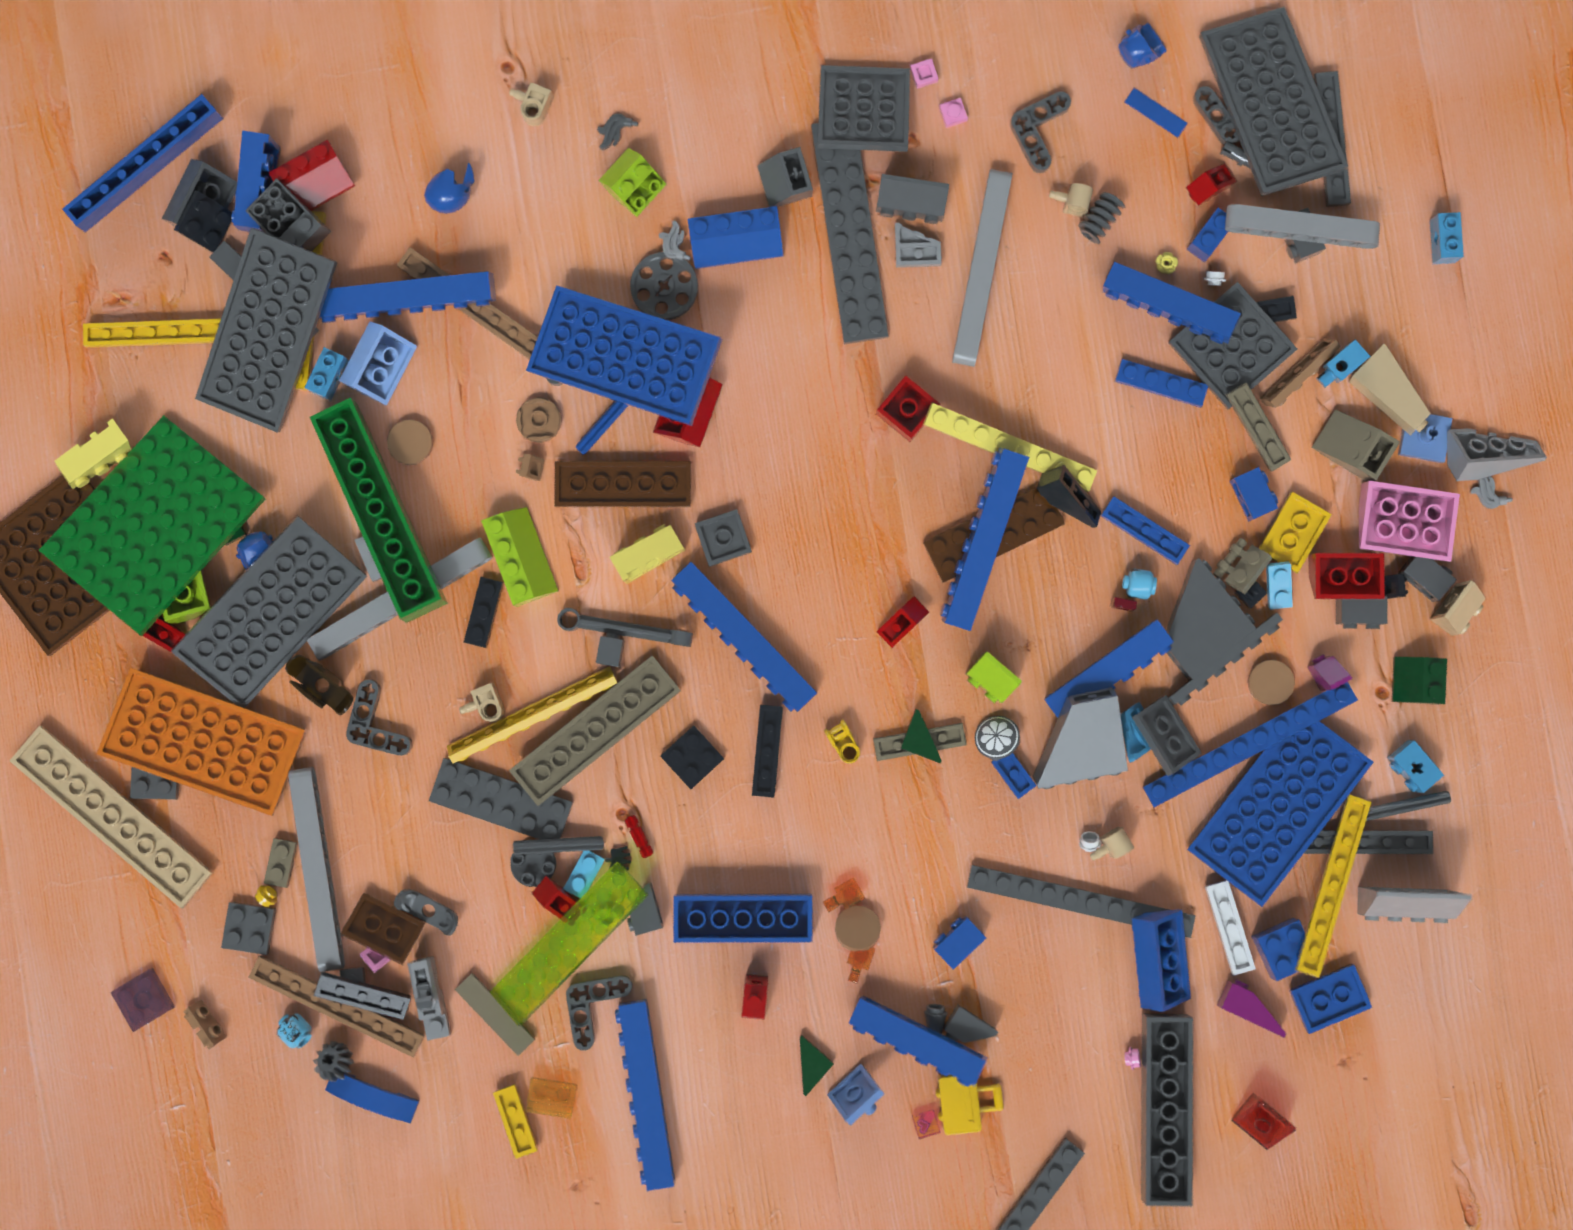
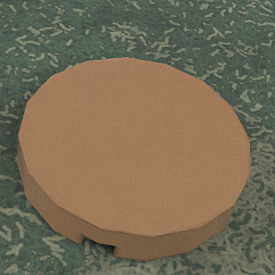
M536 397L529 399L517 412L516 423L518 430L524 438L531 442L542 443L549 441L557 435L561 428L562 418L560 411L554 403L546 398Z
M403 420L395 424L390 430L387 438V447L391 456L398 462L406 465H416L430 455L433 447V437L429 429L421 422Z
M1266 660L1255 665L1248 677L1250 693L1257 701L1266 705H1275L1286 701L1292 694L1295 685L1294 675L1290 668L1283 662L1276 660Z
M857 905L848 907L836 919L835 932L837 940L850 951L868 950L876 944L880 936L881 925L879 918L867 907Z

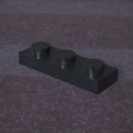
M480 577L463 643L487 648L503 582Z

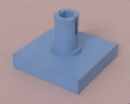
M1430 414L1426 419L1429 423L1420 433L1415 431L1410 436L1402 429L1398 455L1444 463L1447 453V432L1451 429L1453 418Z
M860 1063L827 1096L844 1120L851 1126L862 1114H873L877 1108L875 1102L885 1093L867 1069Z

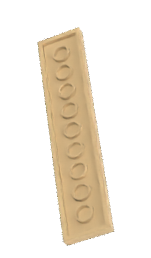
M39 726L9 760L180 908H184L214 873L45 727Z

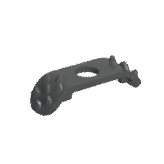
M404 889L397 894L394 900L396 909L425 921L441 930L445 935L450 936L456 930L458 916L450 908L415 890ZM430 904L435 908L434 916L427 917L424 915V905Z

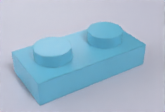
M1287 561L1268 564L1266 566L1268 608L1273 610L1293 607L1291 563Z
M583 851L563 889L583 900L602 867L605 858L592 851Z

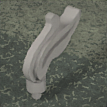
M672 221L673 226L669 234L665 232L659 234V238L663 239V253L668 258H677L682 261L684 259L690 260V256L678 248L684 240V231L682 230L680 234L678 223Z
M1491 476L1478 479V487H1473L1470 491L1471 494L1475 493L1482 505L1488 509L1507 505V502L1513 501L1511 497H1498L1495 494V482Z

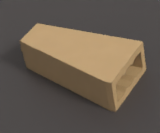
M1383 344L1352 376L1349 383L1410 436L1415 431L1420 433L1429 423L1426 419L1429 417L1430 412L1388 347Z

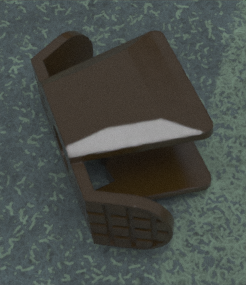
M296 655L289 659L285 670L290 676L300 682L297 683L290 680L289 683L308 700L321 709L327 704L338 715H343L350 708L353 696L342 687V681L323 665L310 661L302 655ZM321 678L329 682V689L324 693L318 692L315 687L317 680Z

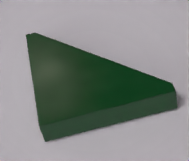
M915 709L901 749L941 764L942 760L921 713Z
M801 1035L800 1052L803 1094L807 1096L834 1063Z

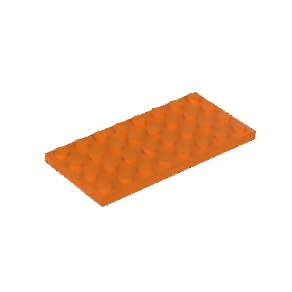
M130 668L96 754L273 816L306 730Z

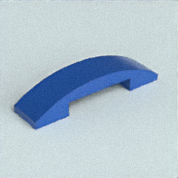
M347 1072L344 1073L345 1079L338 1078L336 1082L328 1081L325 1089L327 1092L353 1105L395 1120L411 1123L419 1104V1100L356 1079V1076Z

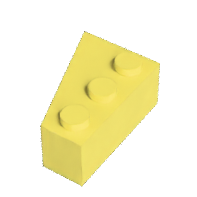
M113 418L107 422L108 428L99 434L94 431L89 435L91 437L90 441L81 446L79 444L75 445L55 460L57 468L72 489L75 487L81 488L90 482L89 479L107 473L110 470L109 467L116 463L119 464L131 451L128 439Z
M665 524L653 530L654 534L637 539L633 542V545L627 548L624 547L609 557L626 584L685 551L671 525L667 527Z

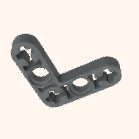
M1200 87L1194 94V105L1223 145L1227 141L1235 144L1239 141L1237 132L1234 133L1232 138L1224 136L1226 130L1231 132L1235 129L1229 112L1210 87ZM1201 94H1202L1203 96H1205V95H1208V96H1209V98L1207 99V102H1206L1205 100H1202V101H1201V100L1199 99V98L1201 97ZM1212 103H1214L1215 105L1212 106V107L1207 111V110H1206L1207 107H1208L1209 105L1211 106ZM1219 111L1222 114V120L1214 121L1211 118V112Z
M1057 92L1016 112L1011 118L1010 127L1030 167L1036 173L1046 172L1051 165V156L1036 127L1068 111L1071 105V98L1065 92ZM1058 98L1060 101H1065L1063 108L1058 105L1053 108V113H1051L1050 107L1056 104ZM1039 107L1044 108L1047 112L1046 117H1036L1035 109ZM1017 118H1020L1021 121H1026L1024 124L1026 133L1022 136L1020 134L1024 130L1021 125H1016ZM1027 137H1033L1036 139L1037 145L1029 148L1025 145L1024 141ZM1039 148L1041 149V150L1038 152V155H1039L1040 159H1041V160H1043V159L1046 160L1045 163H1044V167H1042L1041 164L1036 165V162H1037L1038 158H1037V155L1035 154V152H1036Z
M374 680L361 682L346 731L347 739L353 744L402 756L408 754L412 749V741L409 737L371 727L381 688ZM371 683L375 692L369 694L368 700H373L372 704L360 702L361 698L366 699L367 696L364 687H369ZM363 705L369 708V715L364 719L360 718L357 713L358 708ZM360 728L361 733L369 734V730H371L368 744L365 743L367 738L358 737L355 740L352 731H357ZM378 733L385 736V743L382 746L375 745L373 741L374 736ZM404 739V744L407 745V748L402 749L401 752L399 747L390 745V749H387L390 740L401 742Z
M619 975L572 984L567 989V1006L573 1042L577 1049L586 1051L595 1042L589 1003L627 996L632 990V981L628 976ZM619 980H623V983L628 984L625 992H621L618 988L612 990V995L609 994L610 986L608 981H612L611 986L618 985ZM599 983L605 986L606 992L603 996H596L594 994L593 987L595 984ZM585 985H589V995L591 998L587 999V994L581 995L579 1000H576L575 996H571L574 988H578V991H586ZM578 1010L584 1011L587 1015V1019L583 1023H578L574 1018V1014ZM589 1025V1029L585 1028L584 1031L585 1036L590 1037V1040L587 1042V1045H583V1042L578 1041L582 1036L581 1029L576 1031V1027L582 1028Z

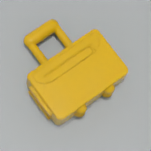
M942 1074L937 1076L938 1089H936L935 1094L940 1098L941 1106L938 1118L942 1121L943 1130L946 1135L980 1132L982 1130L980 1113L1002 1111L1004 1108L1000 1084L977 1086L976 1083L975 1086L970 1085L967 1087L957 1082V1078L950 1074L949 1076ZM993 1090L994 1105L979 1107L978 1092Z

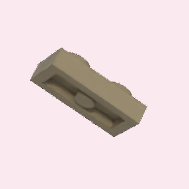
M273 838L264 884L288 888L298 842Z

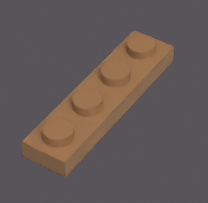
M1323 338L1271 387L1260 400L1264 405L1273 408L1283 405L1287 397L1292 392L1300 389L1303 382L1309 376L1317 373L1319 367L1325 361L1330 360L1341 346L1336 340Z

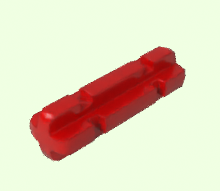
M635 815L627 817L624 822L627 828H630L631 831L629 832L637 848H640L639 852L642 858L651 856L653 850L647 844L648 840L642 827L638 825L637 817Z

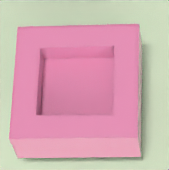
M932 58L910 65L917 89L938 82L939 79Z
M961 98L939 105L946 128L967 122L968 117Z
M368 948L360 953V957L374 973L391 961V959Z

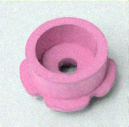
M1129 1047V1052H1125L1126 1066H1131L1132 1070L1141 1067V1058L1138 1048L1132 1049Z

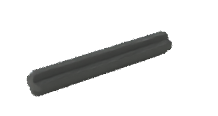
M1448 791L1373 806L1369 809L1366 821L1448 804L1451 802V796Z
M597 836L514 841L513 853L518 855L602 850L604 840L603 837Z

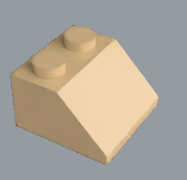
M1472 580L1457 583L1430 620L1451 636L1463 634L1469 628V621L1473 615L1477 616L1483 609L1482 603L1486 598Z

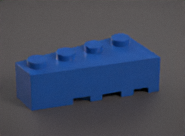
M242 130L238 180L235 193L236 201L235 209L232 212L233 225L240 231L250 232L251 228H255L265 232L245 210L273 183L269 172L277 168L280 146L269 134Z

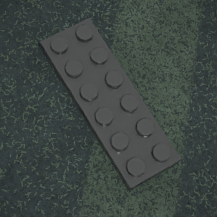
M443 758L429 798V802L540 840L559 839L562 837L573 805L572 801L552 795L540 806H537L519 783L459 762L452 763L447 758Z

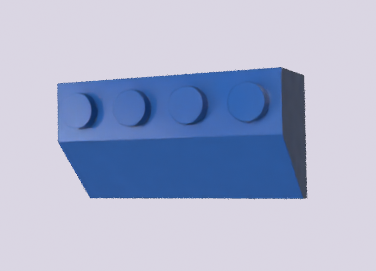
M777 206L688 218L695 269L783 257Z
M1182 910L1147 912L1132 918L1141 1008L1164 1012L1191 999Z

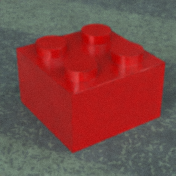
M905 376L877 409L876 415L907 441L911 442L925 426L923 423L931 403L939 406L941 404L909 377Z

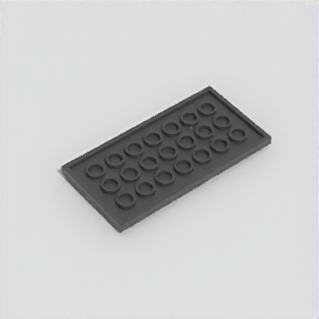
M1285 6L1200 33L1199 38L1261 196L1341 172L1348 168L1347 161Z
M251 228L195 399L274 432H281L338 262L258 229Z
M297 515L172 648L171 652L235 705L245 708L365 580L367 575Z

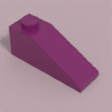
M1237 979L1235 983L1227 981L1217 1003L1218 1007L1285 1038L1286 1032L1253 992L1247 990L1249 985Z

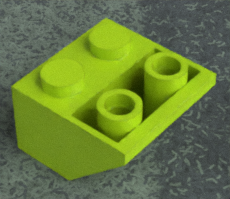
M630 148L598 180L618 202L636 217L667 185L644 157Z

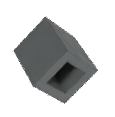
M607 633L606 637L600 636L596 658L597 664L620 668L625 642L620 639V635Z

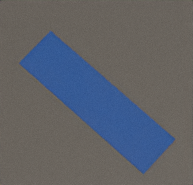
M1133 88L1125 100L1126 104L1177 138L1188 124L1135 88Z

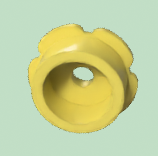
M1164 252L1163 255H1159L1156 258L1157 269L1161 273L1171 274L1175 271L1178 260L1172 253Z

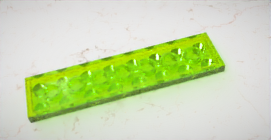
M616 862L489 993L515 1024L522 1026L649 894L620 862Z

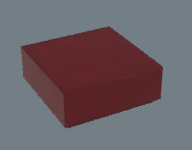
M1114 597L1111 599L1110 607L1131 612L1136 610L1137 601Z

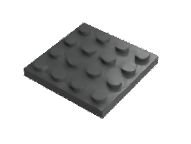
M821 65L818 148L908 152L910 69Z
M1238 282L1214 302L1241 313L1239 322L1228 344L1225 342L1223 344L1216 343L1210 339V336L1203 333L1202 335L1194 334L1189 331V327H1185L1168 342L1227 410L1232 405L1225 394L1244 382H1247L1252 390L1297 350V347Z

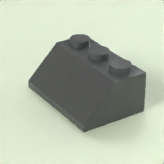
M191 159L162 219L176 226L195 190L228 209L236 193L237 181L203 161Z
M882 174L876 212L884 217L898 215L903 216V219L914 221L918 218L924 219L929 224H937L943 221L949 184Z

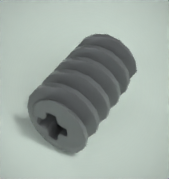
M1106 192L1101 193L1100 199L1094 203L1095 207L1090 208V214H1086L1084 221L1079 223V229L1083 236L1095 244H1100L1101 242L1097 238L1098 235L1101 237L1106 236L1102 230L1103 228L1106 230L1111 229L1107 222H1116L1113 214L1117 216L1122 214L1118 207L1126 208L1120 199Z

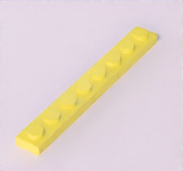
M931 403L923 423L927 427L993 454L995 451L998 452L999 448H1004L1028 456L1029 460L1026 467L1040 473L1065 465L1086 492L1090 491L1097 473L1095 469L934 403Z

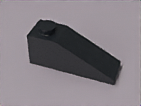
M1065 465L1041 474L1037 489L1049 504L1092 528L1097 527L1101 515L1100 509Z

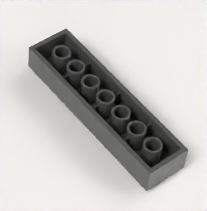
M1142 1013L1141 1200L1146 1206H1192L1193 1017L1188 1014Z

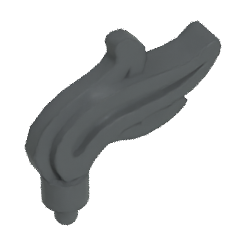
M620 113L612 115L604 127L597 128L600 134L605 135L603 143L599 146L600 150L608 149L612 143L613 146H616L620 140V130L623 127L632 128V126H638V122L633 121L631 118H626Z

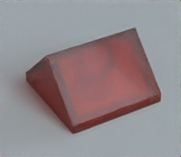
M1255 1093L1249 1096L1231 1120L1266 1150L1296 1131V1127Z

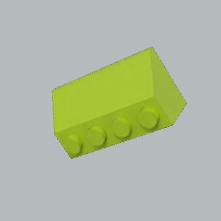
M527 507L502 512L481 520L513 606L519 607L558 592Z

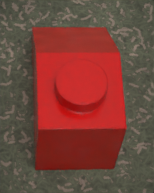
M1224 163L1205 171L1190 183L1186 189L1189 192L1190 198L1199 206L1235 184L1237 180Z
M913 596L876 632L893 648L929 611Z
M160 616L142 636L171 652L172 648L186 634L176 626L166 622Z
M547 876L531 893L543 908L570 926L586 910L563 887Z

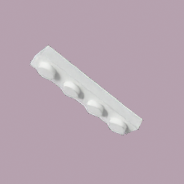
M1224 880L1204 886L1231 974L1234 976L1256 969L1229 882Z

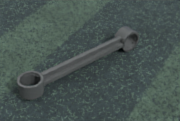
M572 608L563 609L557 617L558 625L570 632L580 628L691 647L693 633L580 615L578 611ZM569 611L575 613L578 618L575 626L571 628L565 627L562 623V616Z

